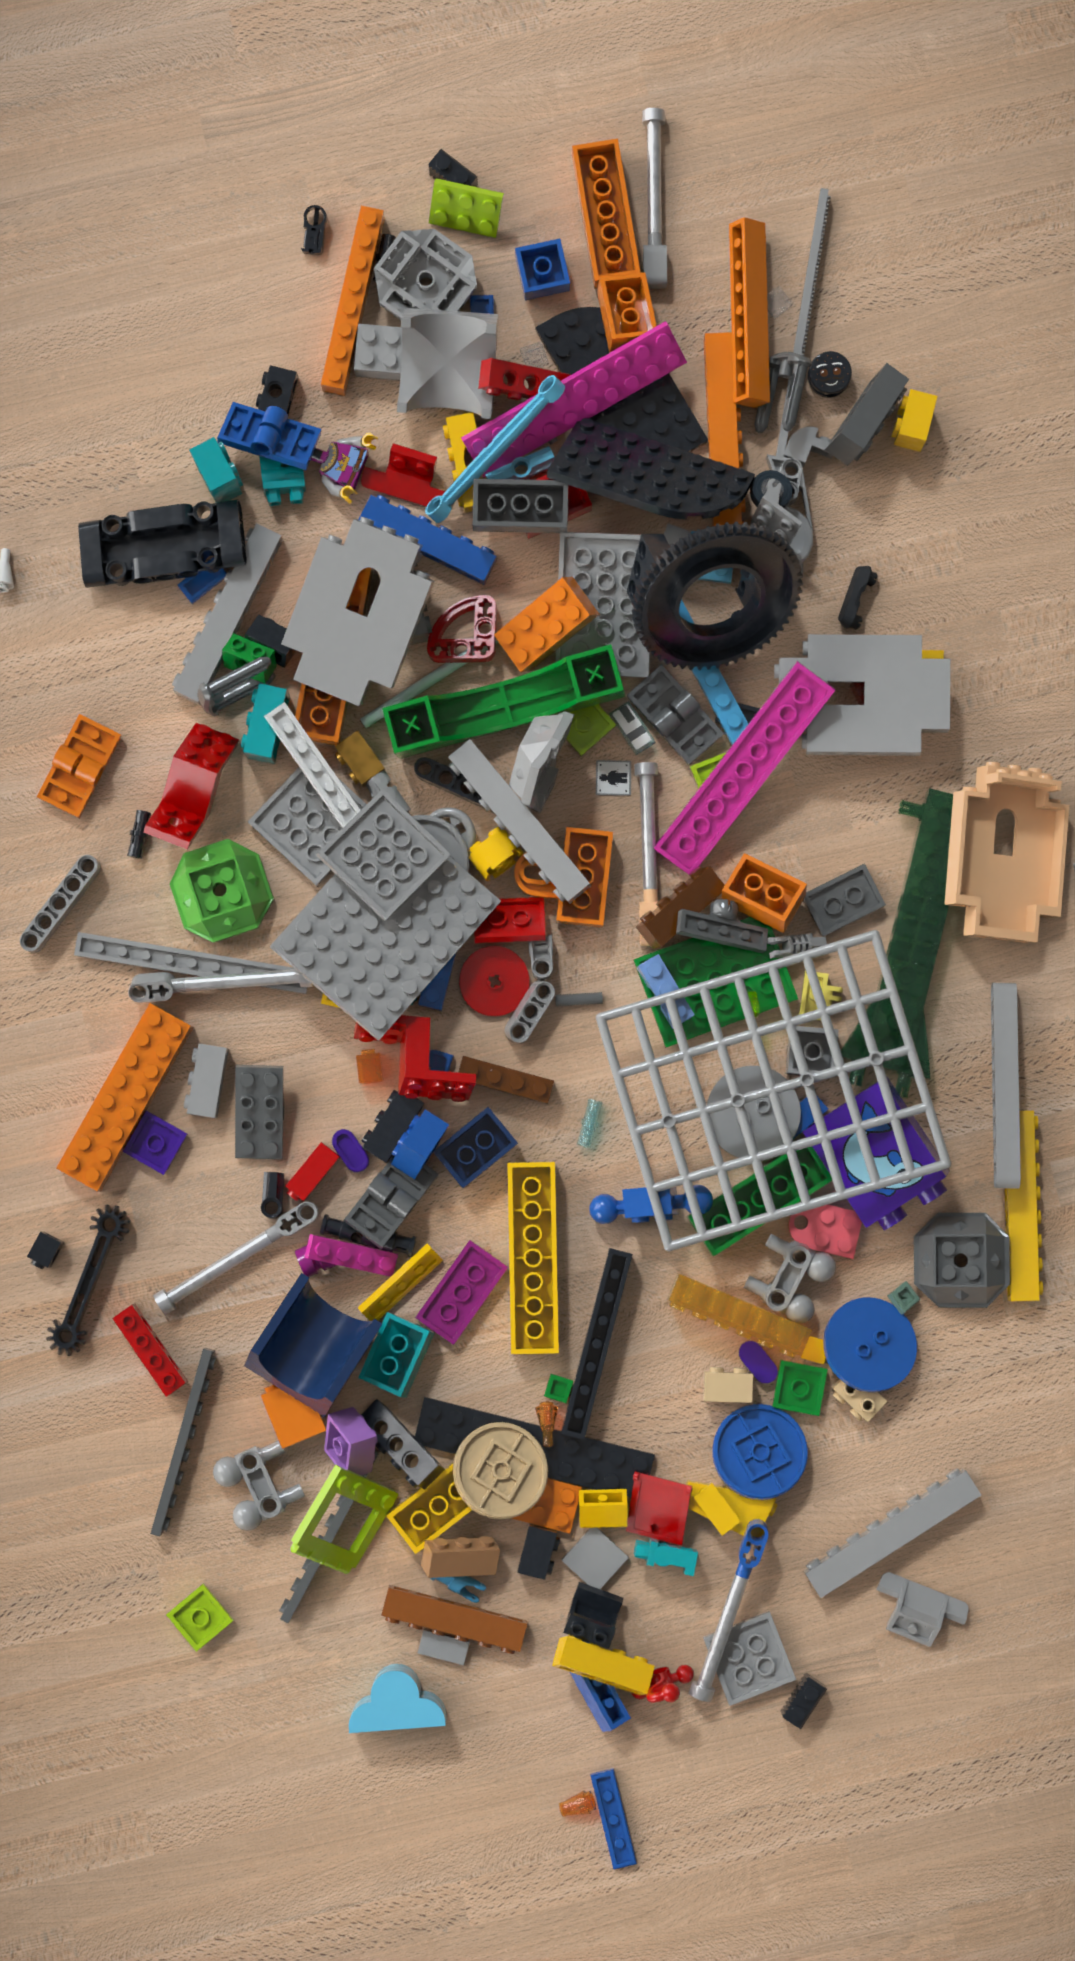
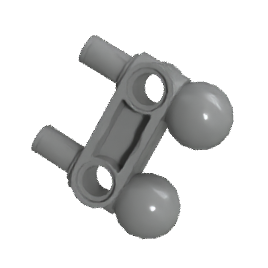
M770 1234L765 1246L783 1255L784 1261L772 1284L769 1283L768 1285L749 1275L743 1288L762 1297V1303L770 1309L783 1314L785 1312L791 1322L797 1324L806 1323L813 1317L815 1311L814 1304L808 1296L803 1294L794 1295L805 1272L814 1281L825 1282L835 1274L836 1263L828 1253H815V1250L809 1248L806 1244L795 1240L789 1243ZM801 1250L805 1252L806 1259L803 1262L796 1261L793 1258L795 1251ZM775 1292H780L784 1295L785 1300L777 1304L772 1300V1295Z
M279 1440L261 1449L254 1446L234 1457H223L214 1465L213 1476L218 1484L224 1487L235 1486L244 1477L254 1501H241L233 1510V1521L242 1530H254L260 1525L262 1519L265 1521L285 1511L286 1505L305 1496L300 1484L282 1492L275 1489L265 1465L267 1461L285 1453ZM253 1455L257 1459V1464L253 1468L245 1467L243 1464L245 1456ZM266 1499H273L277 1506L275 1510L268 1512L264 1510L263 1502Z

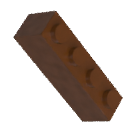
M699 866L689 874L690 878L686 882L682 881L673 888V894L669 897H663L657 902L656 905L658 907L653 912L650 910L640 918L641 922L636 926V929L652 949L663 947L676 935L678 911L685 909L700 913L722 893L725 885L711 866L704 868Z
M466 1056L462 1057L458 1073L476 1074V1085L545 1104L549 1102L554 1080Z

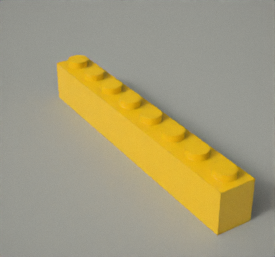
M1034 1110L1019 1111L1020 1188H1004L1005 1231L1010 1236V1285L1007 1287L1008 1301H1040L1039 1295H1043V1282L1039 1281V1272H1042L1043 1264L1042 1258L1038 1257V1248L1042 1247L1041 1234H1038L1037 1224H1041V1211L1037 1210V1201L1040 1200V1187L1036 1186V1177L1040 1175L1039 1163H1036L1035 1153H1039V1141L1035 1139V1130H1038V1116L1034 1115Z

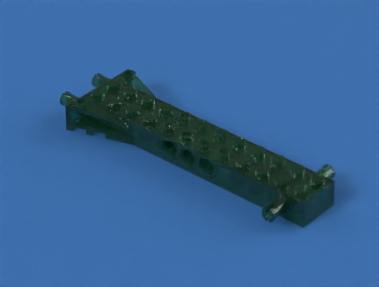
M931 788L926 791L922 805L904 801L903 799H901L898 814L918 818L919 822L886 951L925 1080H930L931 1078L924 1005L949 905H945L953 806V794ZM882 972L877 991L886 989ZM890 998L870 1003L866 1012L878 1051L881 1053L905 1046ZM858 1022L841 1049L842 1057L845 1060L855 1061L870 1056L860 1022ZM908 1055L882 1062L885 1070L898 1074L895 1088L902 1098L908 1099L912 1078H915ZM866 1067L850 1072L849 1080L851 1085L855 1084V1086L862 1087Z

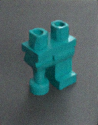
M259 456L263 491L269 506L281 505L280 494H290L291 504H302L304 492H306L303 469L290 465L281 467V462Z
M649 1538V1542L636 1539L633 1553L634 1557L645 1559L646 1564L649 1566H654V1563L662 1567L668 1565L684 1567L683 1573L685 1575L694 1576L698 1557L696 1549L669 1545L665 1541L661 1543L657 1539Z

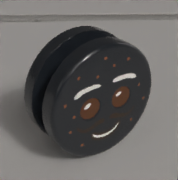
M834 351L823 352L813 359L812 366L809 367L808 383L811 389L819 396L826 398L836 397L847 389L851 380L852 369L849 361L842 354Z

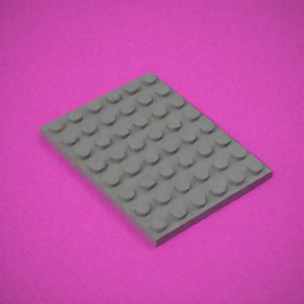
M449 857L384 921L334 874L271 944L270 948L379 1041L497 907L501 900Z

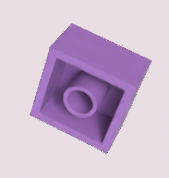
M354 1407L328 1414L324 1451L335 1465L358 1475L371 1473L373 1461L375 1460V1444L377 1443L375 1431L371 1430L364 1417Z

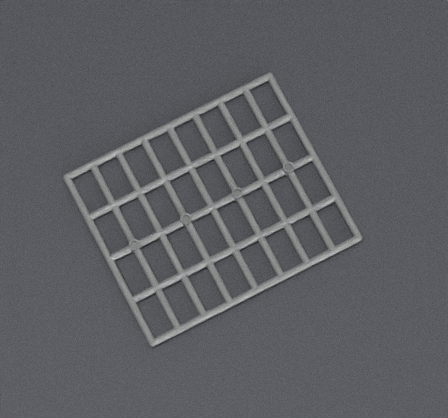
M877 930L596 1015L598 1028L664 1249L668 1252L951 1167V1160L882 939ZM872 941L886 989L861 996L847 948ZM838 951L852 999L827 1006L812 959ZM803 962L817 1010L792 1017L778 969ZM769 972L783 1020L758 1027L744 979ZM735 983L749 1030L723 1037L709 990ZM700 993L714 1041L689 1048L675 1000ZM890 998L905 1046L880 1053L864 1005ZM666 1003L680 1051L655 1058L641 1010ZM855 1008L870 1056L844 1063L830 1015ZM632 1013L646 1061L620 1068L607 1021ZM821 1018L835 1067L811 1074L795 1026ZM786 1029L800 1077L775 1084L761 1036ZM752 1039L766 1087L741 1094L727 1046ZM718 1050L731 1098L706 1105L692 1057ZM908 1055L922 1103L897 1110L882 1062ZM683 1060L697 1108L672 1115L658 1067ZM873 1066L887 1114L862 1121L848 1072ZM649 1070L662 1113V1119L638 1126L624 1077ZM838 1076L853 1124L827 1131L813 1083ZM803 1086L818 1134L793 1142L778 1093ZM769 1096L784 1145L758 1152L744 1104ZM734 1107L749 1155L724 1162L709 1114ZM925 1112L940 1161L915 1168L900 1120ZM700 1117L714 1166L689 1173L675 1126L678 1123ZM891 1123L905 1171L880 1179L865 1130ZM666 1128L680 1176L655 1183L641 1135ZM856 1133L871 1182L845 1189L831 1140ZM822 1144L836 1192L810 1199L796 1151ZM787 1154L801 1202L776 1210L761 1161ZM752 1164L767 1213L741 1220L727 1171ZM718 1175L732 1223L706 1230L692 1182ZM683 1185L697 1233L672 1241L658 1192Z

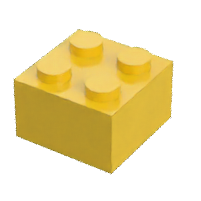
M910 389L908 395L902 397L897 411V415L901 417L897 418L891 437L895 438L894 445L921 452L927 440L938 396Z

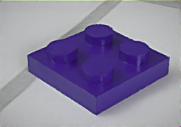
M146 1111L123 1152L165 1175L188 1134Z

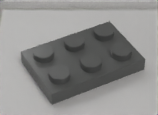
M865 863L806 892V897L804 898V902L822 937L886 905Z

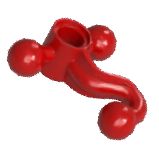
M686 1664L679 1666L676 1672L672 1674L669 1667L657 1668L653 1671L648 1693L645 1695L631 1694L635 1699L642 1700L646 1698L651 1703L664 1700L666 1702H675L680 1696V1689L674 1683L678 1681L684 1684L689 1683L694 1677V1670Z

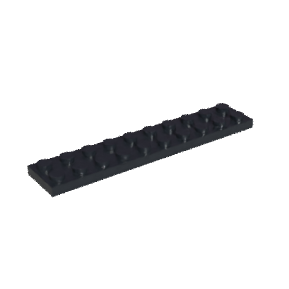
M424 1397L415 1437L425 1447L456 1454L462 1441L471 1432L486 1424L503 1422L517 1425L535 1437L545 1453L549 1478L597 1490L627 1489V1497L631 1498L634 1472L647 1475L651 1473L655 1456L653 1453L585 1437L583 1440L561 1434V1430Z

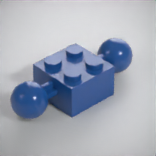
M693 1185L703 1215L711 1209L713 1196L707 1187ZM646 1187L623 1189V1200L618 1201L609 1194H600L593 1198L589 1206L591 1217L600 1224H609L618 1215L625 1214V1218L632 1219V1223L650 1222L649 1217H655ZM676 1187L658 1192L666 1220H673V1215H679V1209H686L691 1213L686 1193L677 1195Z

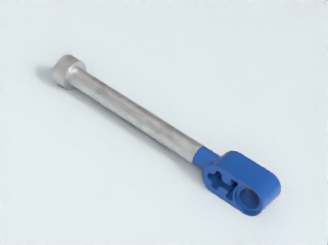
M760 1519L750 1521L746 1527L739 1548L740 1562L698 1681H693L689 1690V1695L698 1700L711 1702L715 1689L712 1687V1683L752 1568L759 1564L769 1536L768 1527ZM755 1527H760L764 1530V1534L761 1537H754L751 1534V1530ZM751 1544H753L754 1556H751L750 1559H746L745 1553H749Z

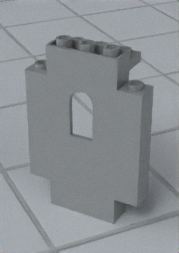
M362 516L360 520L353 519L344 544L341 543L343 539L330 534L328 538L321 537L281 643L303 653L293 680L357 706L363 704L371 681L389 688L395 686L435 582L429 579L430 574L420 570H417L416 573L413 572L416 563H419L422 557L420 552L423 545L418 544V538L407 534L403 538L396 535L397 530L383 525L382 529L374 526L375 521ZM365 568H373L380 574L381 582L368 617L346 609L359 573Z
M808 634L807 641H803V655H807V658H779V664H774V678H779V684L796 661H799L825 682H864V705L824 704L803 731L806 734H802V749H806V755L920 756L921 733H948L950 730V659H922V635Z

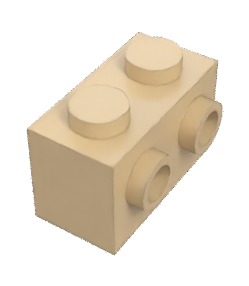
M710 1367L709 1371H704L703 1400L710 1402L752 1403L753 1374L747 1373L748 1368H733V1372H724L723 1367Z
M840 1379L831 1387L835 1391L833 1396L842 1405L847 1402L852 1407L850 1413L859 1421L864 1419L869 1422L887 1402L878 1392L856 1390L846 1385Z

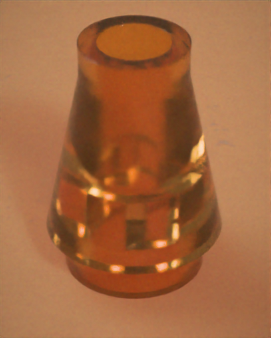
M583 1790L573 1797L560 1802L559 1809L563 1817L591 1814V1811L596 1810V1803L592 1792H585Z

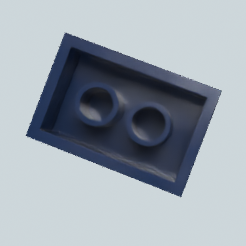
M487 1107L433 1152L459 1185L465 1188L513 1149L518 1142L492 1110Z

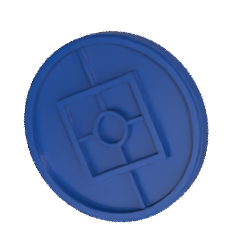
M863 1297L847 1302L831 1316L824 1331L823 1347L830 1368L842 1382L856 1390L882 1392L893 1388L907 1377L915 1363L917 1341L911 1323L904 1314H900L893 1304L882 1299Z
M753 1404L735 1410L723 1420L713 1440L712 1458L719 1477L728 1488L745 1498L768 1500L785 1494L796 1485L807 1464L808 1448L802 1429L789 1414L770 1405Z

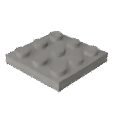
M770 1611L732 1626L717 1669V1675L729 1706L796 1680ZM714 1633L703 1637L708 1651Z

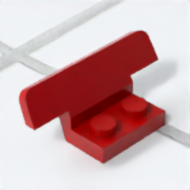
M392 444L386 473L365 466L363 468L361 477L363 487L427 507L434 497L442 496L446 492L431 487L436 471L437 457L398 444Z

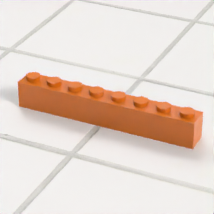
M362 205L360 207L322 376L321 387L323 392L342 396L346 395L356 350L358 324L362 323L376 261L375 257L378 252L385 221L384 210Z
M743 217L729 224L733 402L756 408L770 402L766 231L764 222Z

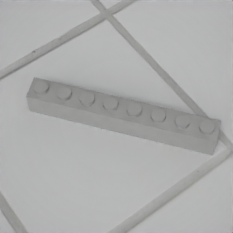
M257 523L254 529L250 528L245 537V541H247L245 545L247 564L234 567L233 570L229 569L224 579L226 585L223 591L219 590L214 599L216 605L212 612L208 611L203 622L206 625L202 632L199 631L193 641L195 647L192 653L188 652L183 661L185 667L181 674L177 673L172 683L176 694L200 706L201 703L197 697L200 684L213 682L223 662L222 649L233 633L237 634L283 542L280 534Z
M471 739L449 756V759L452 761L449 764L451 769L457 776L462 773L467 779L464 784L472 794L477 791L482 797L479 800L480 804L487 812L491 809L496 814L494 821L502 830L506 827L510 831L509 839L517 848L521 845L525 849L526 853L523 856L532 866L535 863L539 866L541 871L538 874L547 884L550 881L554 884L556 889L553 892L561 902L566 899L570 904L591 887L588 880L529 809L521 803L520 798Z
M958 1468L954 1469L946 1475L948 1479L941 1483L938 1481L932 1483L926 1488L927 1492L921 1496L916 1494L906 1501V1506L901 1509L899 1507L893 1508L886 1513L887 1518L881 1522L878 1519L866 1526L867 1530L860 1535L858 1532L854 1533L846 1539L848 1543L840 1548L838 1545L832 1547L826 1552L827 1556L820 1561L818 1558L810 1561L806 1565L807 1569L804 1570V1573L820 1598L980 1497L981 1493L967 1471L964 1469L959 1471Z

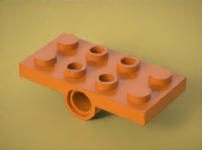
M79 714L64 744L58 748L52 761V767L37 798L80 819L122 735Z

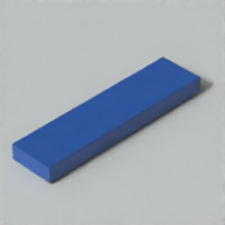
M614 1769L590 1774L613 1869L637 1864Z

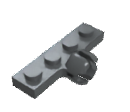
M718 899L712 902L709 915L685 909L678 911L676 934L758 953H764L767 949L768 929L740 922L738 919L739 907L734 901H730V905H728L727 899Z

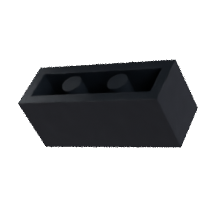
M393 1090L387 1100L390 1104L386 1111L381 1109L374 1122L377 1125L374 1130H368L361 1140L365 1143L362 1147L363 1149L385 1163L389 1161L399 1139L408 1130L416 1114H419L425 1104L417 1098L411 1099L406 1098L404 1095H398L396 1090Z

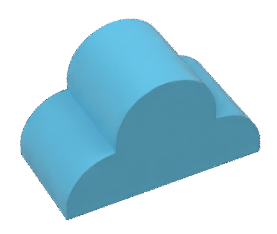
M391 1664L381 1669L376 1675L371 1695L365 1696L355 1705L349 1720V1733L446 1726V1708L443 1701L436 1694L429 1691H421L420 1680L410 1667L403 1664Z

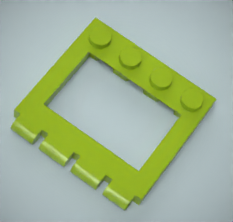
M335 1465L291 1539L293 1542L291 1552L348 1574L352 1567H357L399 1494L386 1486ZM336 1493L373 1508L349 1550L312 1536Z

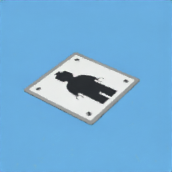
M597 760L596 795L630 796L631 761Z

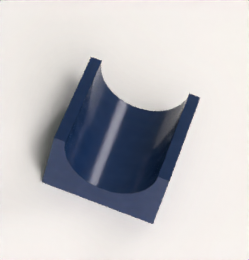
M301 1273L250 1350L244 1366L325 1417L370 1347L382 1323L376 1319L372 1321L358 1320L340 1312L323 1300L310 1285L309 1277Z

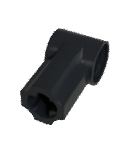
M264 1172L261 1212L269 1219H277L283 1213L285 1173ZM269 1202H276L278 1204V1211L275 1214L270 1215L266 1212V1205Z

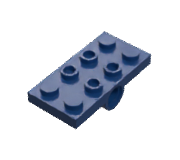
M232 402L217 437V443L222 441L226 446L307 470L321 436V429L288 419L286 411L277 406H269L266 411Z

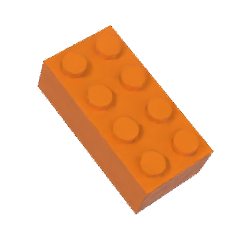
M562 577L496 632L494 636L520 672H527L533 670L599 615V612L573 577Z

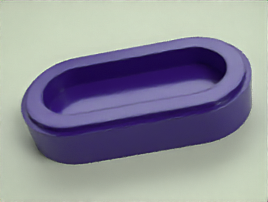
M346 1129L338 1130L332 1137L334 1149L349 1170L353 1172L364 1171L369 1164L368 1154L351 1131Z
M744 1342L738 1352L742 1362L759 1382L770 1383L774 1381L778 1373L775 1363L757 1342Z

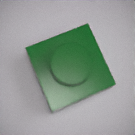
M551 1373L544 1397L567 1404L573 1380Z

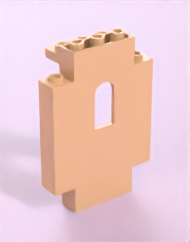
M986 762L985 766L977 767L975 788L963 787L962 791L953 793L945 905L966 907L963 936L1019 943L1038 942L1040 917H1061L1069 805L1061 804V800L1049 799V793L1061 791L1062 781L1053 780V776L1042 773V769L1028 768V771L1021 770L1019 765H1007L1006 768L1000 767L998 762ZM1002 809L1011 811L1015 818L1012 856L993 854L996 817Z

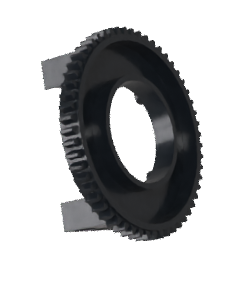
M726 522L725 525H719L718 523L713 527L706 526V529H697V532L688 533L687 537L679 538V541L675 544L672 543L671 547L664 534H641L626 591L634 607L631 612L634 616L632 620L636 633L647 651L651 652L653 657L657 656L659 661L664 660L666 665L669 663L673 667L679 665L681 669L688 666L689 670L697 667L700 671L703 667L710 670L712 666H716V668H719L721 664L728 666L731 661L737 663L739 658L746 659V655L749 653L754 655L756 649L762 650L764 643L770 644L769 639L771 637L776 638L777 631L784 630L782 625L789 623L788 617L794 616L792 609L798 608L796 602L801 600L799 594L802 593V589L800 586L803 585L800 562L793 548L783 537H780L777 532L773 533L770 528L765 530L762 525L757 528L755 523L748 526L747 522H744L742 525L738 524V522L734 524ZM722 568L741 569L740 582L735 591L744 607L733 612L731 618L715 624L698 625L690 623L680 616L679 607L682 597L697 579L709 572Z

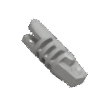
M812 933L767 938L768 944L782 943L783 949L769 953L770 958L787 957L827 944L826 937H813Z

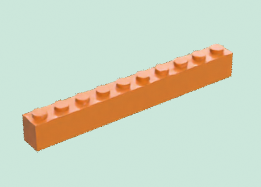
M732 332L705 333L703 343L709 459L736 468L743 467V453H738V444H742V431L737 430V422H741V409L736 408V404L733 402ZM745 498L734 509L728 508L721 511L719 516L712 517V527L718 523L719 525H725L726 522L729 524L738 522V524L742 525L746 522L742 521L741 514L745 512Z

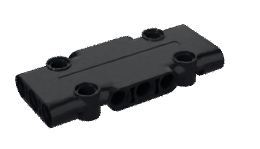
M239 499L213 504L201 501L193 507L191 504L183 503L128 512L125 517L108 515L104 520H93L78 524L82 578L86 588L112 584L125 586L129 582L146 584L196 576L199 574L198 572L202 571L215 573L223 568L247 564L243 514ZM210 511V515L207 518L201 519L204 512ZM119 524L118 530L111 532V528ZM209 556H215L211 563H205ZM118 569H123V573L120 576L115 577L116 571Z

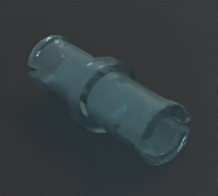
M588 1099L584 1119H581L580 1122L582 1127L576 1145L591 1148L595 1128L599 1126L597 1121L603 1102Z

